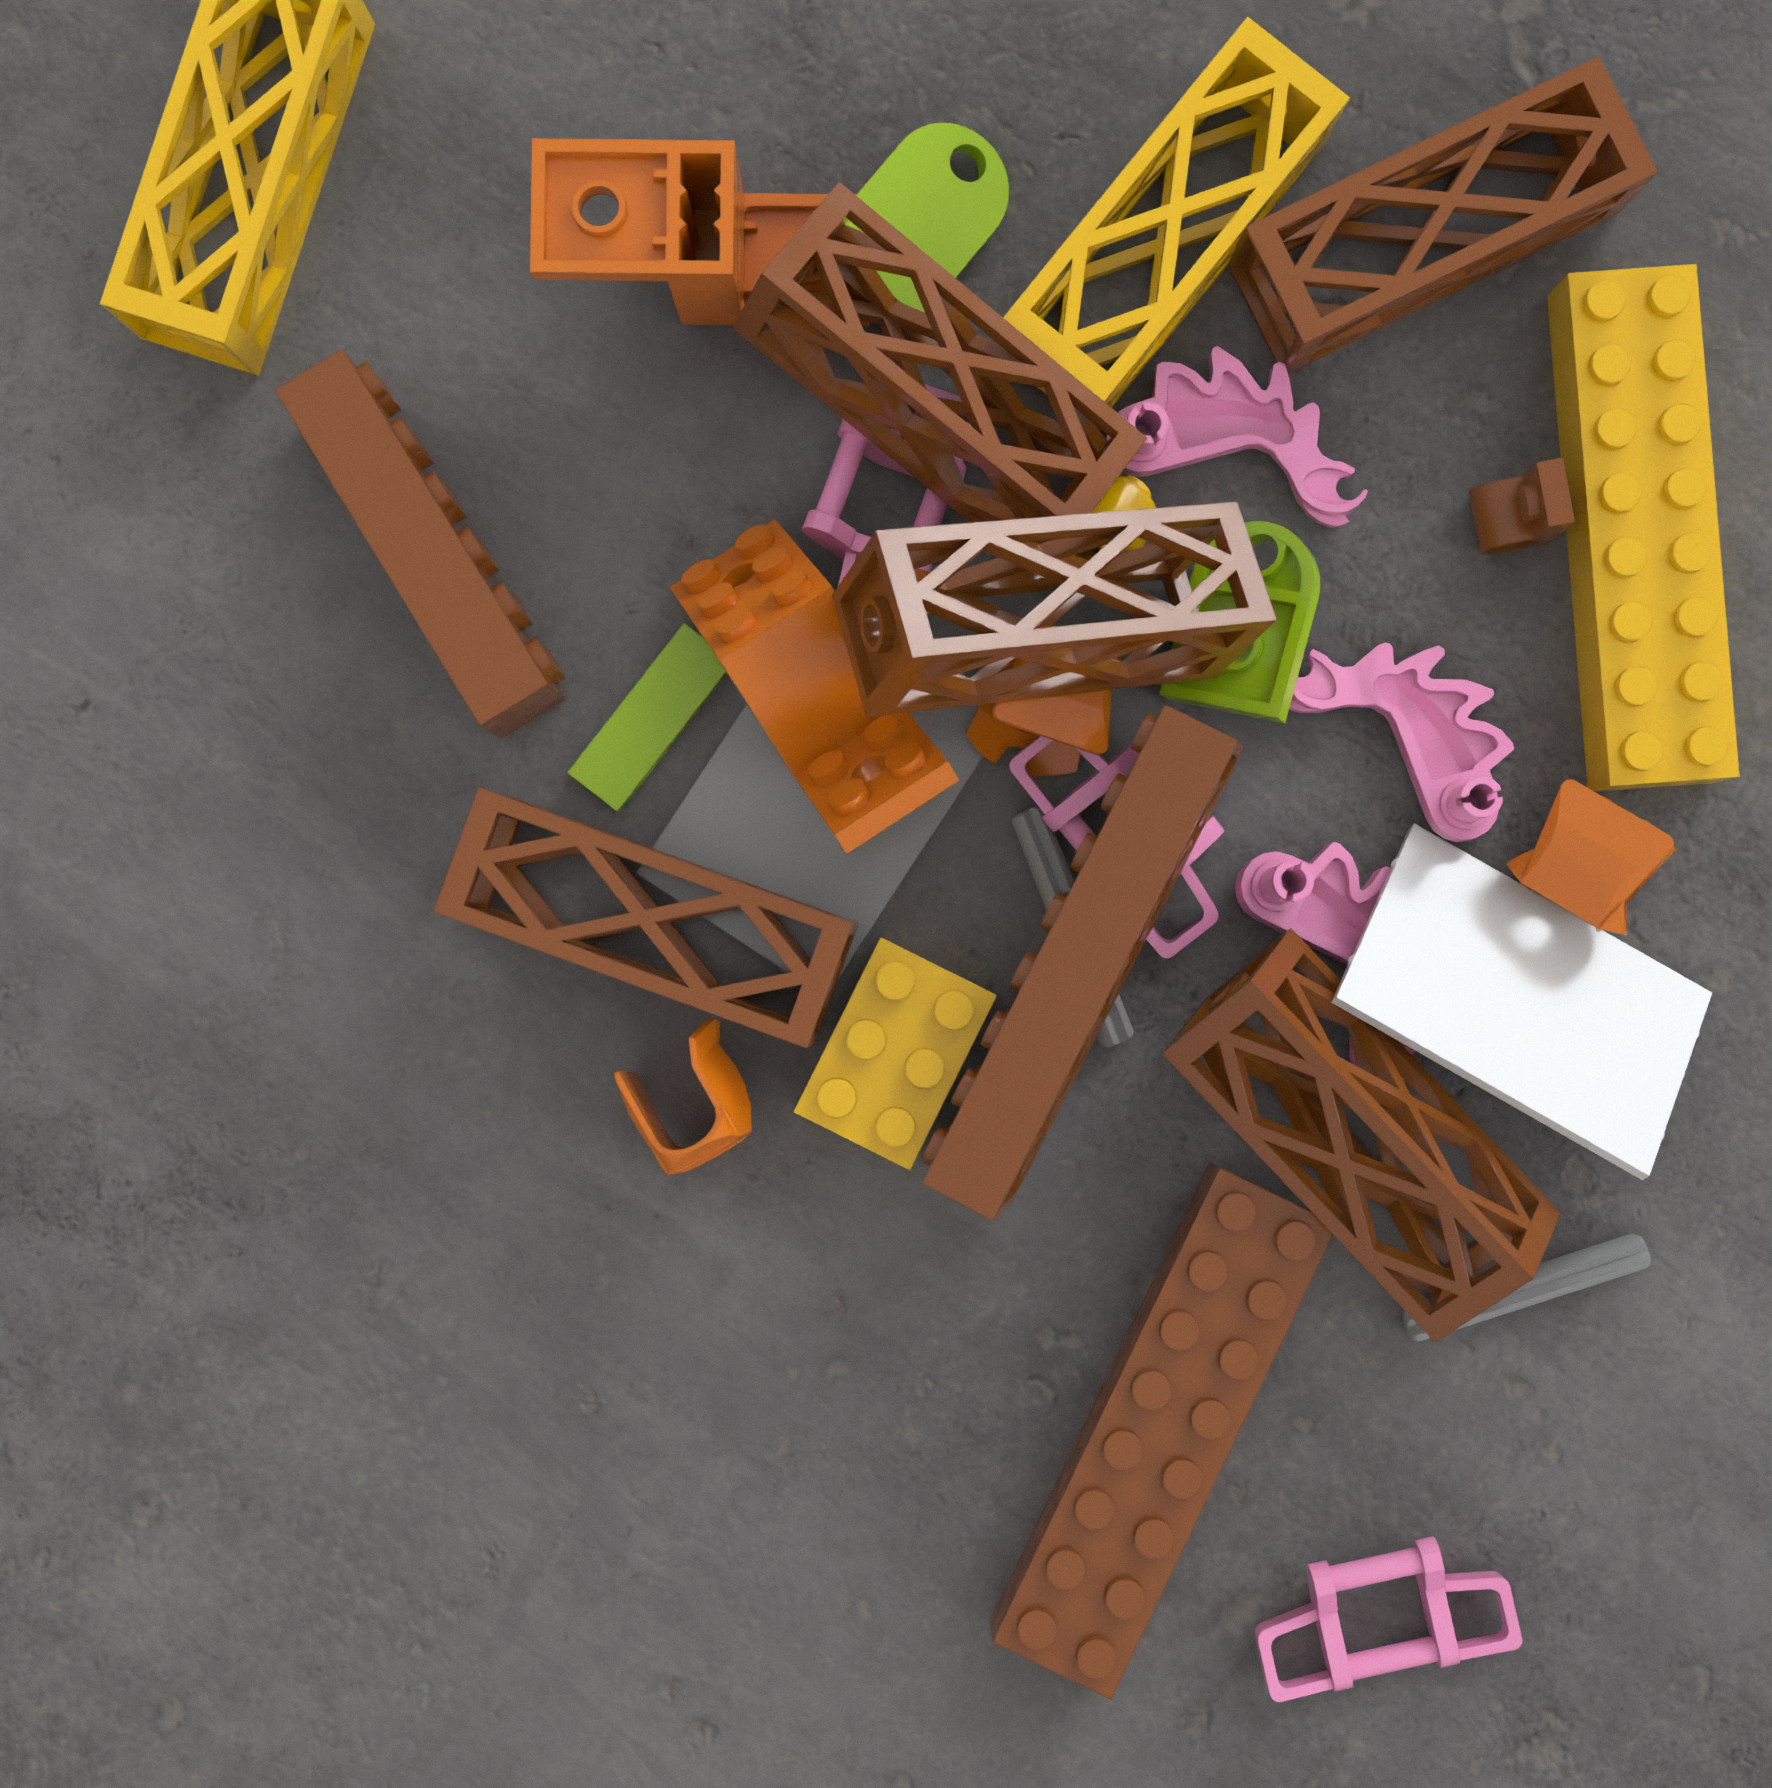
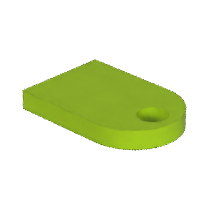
M933 123L920 127L910 133L856 196L956 278L1001 223L1008 205L1009 183L1005 167L998 153L981 135L958 124ZM964 153L975 161L978 168L976 181H963L953 173L950 166L951 154ZM848 220L845 224L846 226L863 232L850 220ZM877 271L896 301L925 313L911 277Z
M1245 522L1252 548L1265 541L1275 542L1278 546V555L1275 562L1269 568L1261 571L1277 620L1218 677L1165 683L1161 685L1159 695L1169 701L1285 724L1319 600L1320 574L1316 560L1310 550L1290 530L1270 522ZM1213 540L1209 545L1217 548L1215 540ZM1195 563L1189 581L1191 590L1193 591L1214 571ZM1228 579L1197 607L1199 612L1237 609ZM1173 642L1171 650L1182 647L1183 644Z

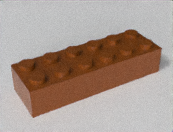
M341 349L276 388L275 391L479 725L502 739L564 701L565 698L556 685L566 679L561 668L546 646L543 647L537 637L529 641L523 630L533 625L532 621L513 592L510 593L503 582L495 585L491 579L492 575L500 571L484 543L480 538H476L469 526L461 530L458 522L467 517L448 485L443 484L435 471L430 474L426 473L425 469L434 464L431 456L417 434L410 430L401 416L393 419L392 416L401 411V408L381 377L378 378L368 361L357 366L346 352Z

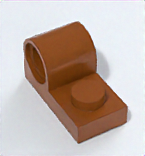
M1563 457L1536 462L1523 476L1486 483L1469 490L1480 554H1495L1546 545L1575 523Z

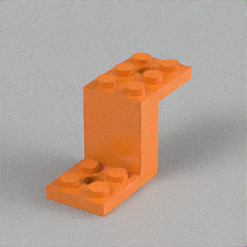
M532 138L530 274L534 280L668 281L681 325H735L761 273L828 194L744 193L735 140ZM608 195L618 202V213L610 223L594 226L582 218L583 206L593 196ZM819 271L812 274L802 286L805 290L827 294ZM860 321L862 327H870L869 322Z
M776 519L766 525H756L747 529L736 539L734 546L712 560L706 559L695 563L683 573L680 581L669 587L717 657L783 762L846 854L959 781L948 760L909 713L866 717L832 597L835 590Z

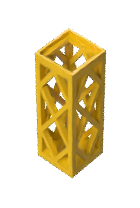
M363 0L200 1L100 301L101 306L140 339L256 376L260 375L375 28V22ZM264 15L280 19L283 33L250 60ZM223 43L219 73L214 50ZM289 55L292 71L248 108L244 92ZM317 100L319 112L314 116L315 103ZM287 103L271 153L260 161L253 131ZM233 113L234 120L230 122V117ZM239 143L247 172L244 176L236 147ZM222 158L229 189L198 215L214 165ZM251 195L254 202L252 210L249 202V197ZM171 202L168 232L166 234L161 209ZM234 211L239 232L198 266L194 244ZM265 250L268 266L262 270ZM233 264L220 307L214 312H210L204 287ZM182 267L184 278L177 283V277Z
M1247 17L1003 318L1113 408L1228 266L1245 227L1270 214L1326 145L1350 97ZM1239 105L1252 115L1193 136L1208 116ZM1254 134L1248 176L1184 198L1190 156ZM1283 140L1290 147L1279 159L1281 141ZM1164 172L1160 207L1125 219ZM1246 196V201L1239 210L1180 230L1182 218ZM1157 227L1155 240L1091 262L1103 246ZM1217 236L1173 290L1178 249ZM1153 259L1147 306L1077 330L1083 283ZM1063 296L1059 331L1057 332L1043 319ZM1144 325L1137 336L1087 354L1079 349ZM1115 361L1108 371L1101 367ZM1037 387V388L1040 389L1043 393L1046 394L1044 388H1042V387Z

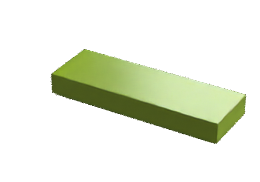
M683 623L567 772L619 813L727 676L726 671L701 635Z

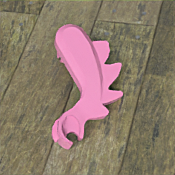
M1382 643L1377 645L1354 666L1341 667L1333 663L1326 655L1312 649L1306 655V659L1310 662V672L1305 677L1297 678L1289 710L1300 714H1317L1343 707L1372 708L1385 716L1391 726L1424 816L1432 830L1443 839L1454 842L1473 840L1489 831L1497 819L1498 810L1503 802V797L1497 796V792L1501 791V787L1492 778L1490 770L1514 750L1513 742L1501 729L1484 721L1469 719L1468 716L1476 707L1490 700L1494 695V690L1464 679H1431L1429 677L1431 669L1445 655L1444 648L1439 645L1421 651L1395 665L1393 647L1389 643Z

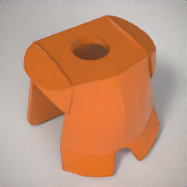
M1121 656L1115 657V659L1123 662ZM1016 658L1001 672L1031 662ZM1111 690L980 704L965 734L975 749L992 763L997 762L1009 747L1023 749L1038 736L1051 739L1053 741L1026 763V769L1031 776H1059L1075 773L1078 770L1081 754L1075 748L1094 755H1101L1108 749Z
M1570 779L1561 784L1535 849L1511 859L1506 864L1520 881L1521 886L1531 888L1596 927L1597 932L1605 930L1627 935L1626 903L1676 851L1670 835L1656 828L1647 820H1642L1613 803L1611 799L1599 795L1579 782Z
M716 1018L706 1020L689 1037L692 1068L715 1107L716 1113L712 1129L706 1137L695 1145L685 1148L676 1145L670 1139L642 1082L635 1072L618 1070L614 1073L629 1116L667 1175L685 1173L714 1159L742 1142L752 1132L751 1103L745 1082L734 1062L720 1045L721 1020H716Z

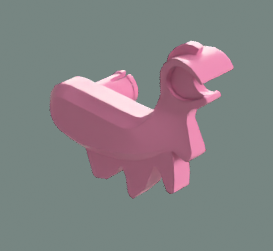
M1218 346L1212 349L1208 358L1209 383L1196 371L1181 363L1161 362L1157 364L1154 371L1152 398L1134 403L1118 412V414L1147 437V440L1122 471V473L1134 477L1150 476L1241 450L1257 449L1269 454L1284 471L1296 502L1302 507L1306 515L1316 523L1330 528L1341 527L1349 523L1350 521L1346 516L1352 513L1368 493V490L1365 489L1353 500H1344L1338 495L1336 491L1337 482L1342 478L1348 479L1355 472V468L1342 461H1333L1322 455L1317 447L1320 420L1319 406L1313 402L1308 403L1296 412L1293 410L1294 402L1286 366L1281 362H1277L1272 366L1266 390L1260 388L1241 361ZM1106 434L1105 440L1108 441L1111 437Z
M1332 842L1326 844L1309 862L1277 851L1263 853L1247 861L1238 872L1235 883L1236 898L1243 911L1254 920L1282 934L1291 928L1309 947L1348 966V958L1353 955L1391 868L1385 866L1375 870L1366 884L1360 889L1359 872L1353 857L1340 843ZM1349 1037L1350 1063L1357 1066L1351 1038ZM1401 1043V1044L1403 1045V1047H1404L1411 1055L1416 1052V1051L1413 1050L1412 1048H1410V1047L1406 1046L1405 1044Z

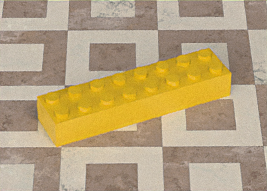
M1697 264L1568 273L1547 294L1560 458L1563 457L1575 518V523L1566 529L1587 788L1596 792L1708 784L1740 777Z

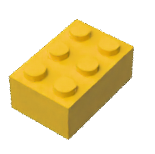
M880 937L794 1113L911 1170L997 995Z

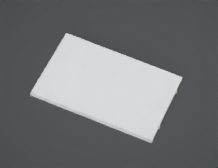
M1414 823L1408 829L1396 858L1391 862V870L1353 955L1348 958V966L1331 1003L1637 1178L1644 1180L1650 1176L1658 1149L1665 1136V1129L1696 1039L1699 1036V1030L1712 992L1605 931L1597 932L1596 927L1526 886H1521L1519 882Z

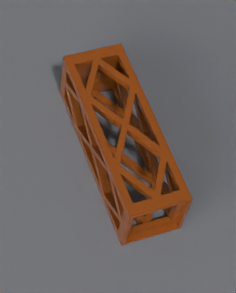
M1597 56L1246 226L1228 263V268L1275 362L1284 363L1289 374L1619 214L1658 171L1600 56ZM1537 132L1550 133L1561 156L1500 150ZM1480 168L1556 175L1540 201L1464 194ZM1458 171L1446 192L1421 190ZM1576 185L1579 190V193L1571 197H1568L1570 192ZM1384 206L1434 210L1423 228L1355 222ZM1452 212L1523 218V220L1494 234L1441 230ZM1331 238L1411 245L1393 275L1313 268ZM1310 243L1297 264L1294 265L1289 252ZM1430 247L1459 250L1414 272ZM1261 266H1264V268H1265V270H1266V272H1267V274H1268V276H1269V278H1270V280H1271V282H1272V284H1273V286H1274V288H1275V290H1276V292H1277V294H1278V297H1276V295H1275V293H1274V291H1273V289H1272V287H1271V285H1270V283H1269V281H1268V279H1267V277H1266V275H1265V273H1264V271H1263V269H1262ZM1305 286L1372 293L1348 305L1317 303L1312 301ZM1287 318H1290V320H1291V322H1292V324H1293V326H1294V328H1295V330H1296V332H1297V334H1298L1297 337H1296V335H1295V333H1294V331H1293V329H1292V327H1291V325H1290V323H1289V321H1288Z
M838 182L761 273L733 326V329L970 523L1092 513L1147 440L1144 434L840 182ZM848 220H850L863 232L846 226L845 224ZM816 269L819 271L827 294L805 290L802 287ZM877 271L911 277L925 313L896 301ZM967 318L994 341L976 334ZM860 321L879 324L884 336L864 332ZM823 347L846 356L864 383L835 378ZM916 363L939 367L950 376L961 402L935 397L925 388ZM1008 381L1044 388L1057 421L1026 408ZM888 427L899 431L906 442ZM1098 427L1111 437L1108 441L1105 440ZM994 428L1007 430L1013 446L1000 444ZM954 456L981 467L996 490L966 485ZM1046 473L1071 477L1073 479L1061 495L1057 497L1053 493ZM1041 540V541H1032V542L1041 544V543L1048 542V541H1051V540Z
M1237 502L876 530L832 595L866 717L1216 678L1277 620ZM1184 528H1192L1190 531L1184 530ZM1138 538L1152 543L1122 553ZM1041 540H1051V541L1044 542V543H1041V544L1032 542V541H1041ZM1213 540H1215V543H1216L1217 548H1215V547H1213V546H1211V545H1209V544H1210ZM1106 545L1090 560L1074 556ZM982 551L999 557L962 569ZM945 560L932 572L918 569ZM1192 562H1195L1214 572L1192 591L1185 569ZM1228 579L1237 609L1199 612L1197 607ZM1162 580L1169 603L1125 583ZM1054 590L1024 618L975 598ZM1086 596L1137 618L1052 627ZM933 614L978 635L934 639L928 616ZM1169 640L1183 644L1182 647L1149 657L1165 641ZM1132 652L1123 662L1115 659V657ZM1016 658L1031 662L1001 672ZM978 667H982L971 678H968L960 674Z
M478 787L433 911L804 1048H809L817 1041L859 925L855 921L508 795ZM521 821L560 834L513 845ZM583 854L629 913L565 926L519 866ZM619 856L723 894L659 907ZM496 890L517 916L490 907ZM741 908L792 972L722 986L672 922ZM773 912L822 929L811 959ZM643 929L679 975L583 940ZM802 985L791 1016L740 998Z
M1290 928L1204 999L1162 1054L1436 1343L1533 1280L1561 1212L1398 1040L1331 1003L1341 980ZM1296 965L1306 977L1293 971V967ZM1257 1010L1260 1012L1266 1037L1255 1033L1245 1022ZM1316 1016L1348 1027L1357 1066L1336 1055ZM1201 1055H1203L1209 1069L1198 1059ZM1248 1074L1273 1086L1294 1129L1259 1116ZM1403 1079L1415 1090V1092L1426 1103L1411 1096ZM1343 1106L1351 1108L1375 1133L1382 1162L1377 1161L1349 1132ZM1321 1134H1322L1329 1142L1324 1141L1323 1138H1322V1136H1321ZM1435 1140L1465 1150L1475 1192L1458 1184ZM1296 1161L1316 1171L1326 1193ZM1402 1163H1403L1413 1174H1411V1173H1409V1172H1406V1171H1403ZM1366 1197L1388 1208L1411 1254L1377 1241ZM1431 1217L1440 1220L1442 1229L1433 1221ZM1463 1229L1467 1230L1475 1239L1468 1245H1466ZM1437 1257L1445 1264V1267L1440 1265ZM1493 1260L1497 1262V1264L1474 1278L1476 1271ZM1413 1285L1431 1293L1429 1300L1427 1301Z

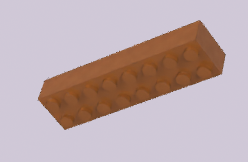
M1164 705L1159 717L1148 713L1143 720L1131 746V749L1139 753V756L1129 776L1118 773L1112 781L1101 804V809L1108 812L1109 815L1099 835L1087 833L1071 863L1070 868L1079 872L1070 892L1065 894L1058 892L1055 895L1041 922L1040 927L1049 932L1044 944L1035 953L1028 951L1022 959L1010 985L1019 991L1012 1007L1008 1006L1004 1012L998 1010L994 1015L981 1041V1045L989 1049L983 1064L979 1063L975 1070L969 1068L964 1074L951 1100V1104L960 1108L954 1121L950 1120L945 1129L939 1127L936 1130L922 1157V1162L930 1166L922 1182L924 1185L991 1221L995 1220L1012 1204L1244 750V746L1238 740L1167 705Z
M1209 1162L990 1619L993 1643L1112 1700L1333 1236L1310 1210Z

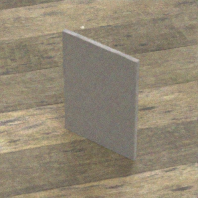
M746 704L652 848L859 923L842 969V974L984 757L975 749L965 734L979 705L909 712L948 760L959 781L846 854ZM641 864L636 874L673 897L675 903L723 894ZM741 908L702 916L777 965L782 973L792 972ZM773 912L811 959L822 929Z

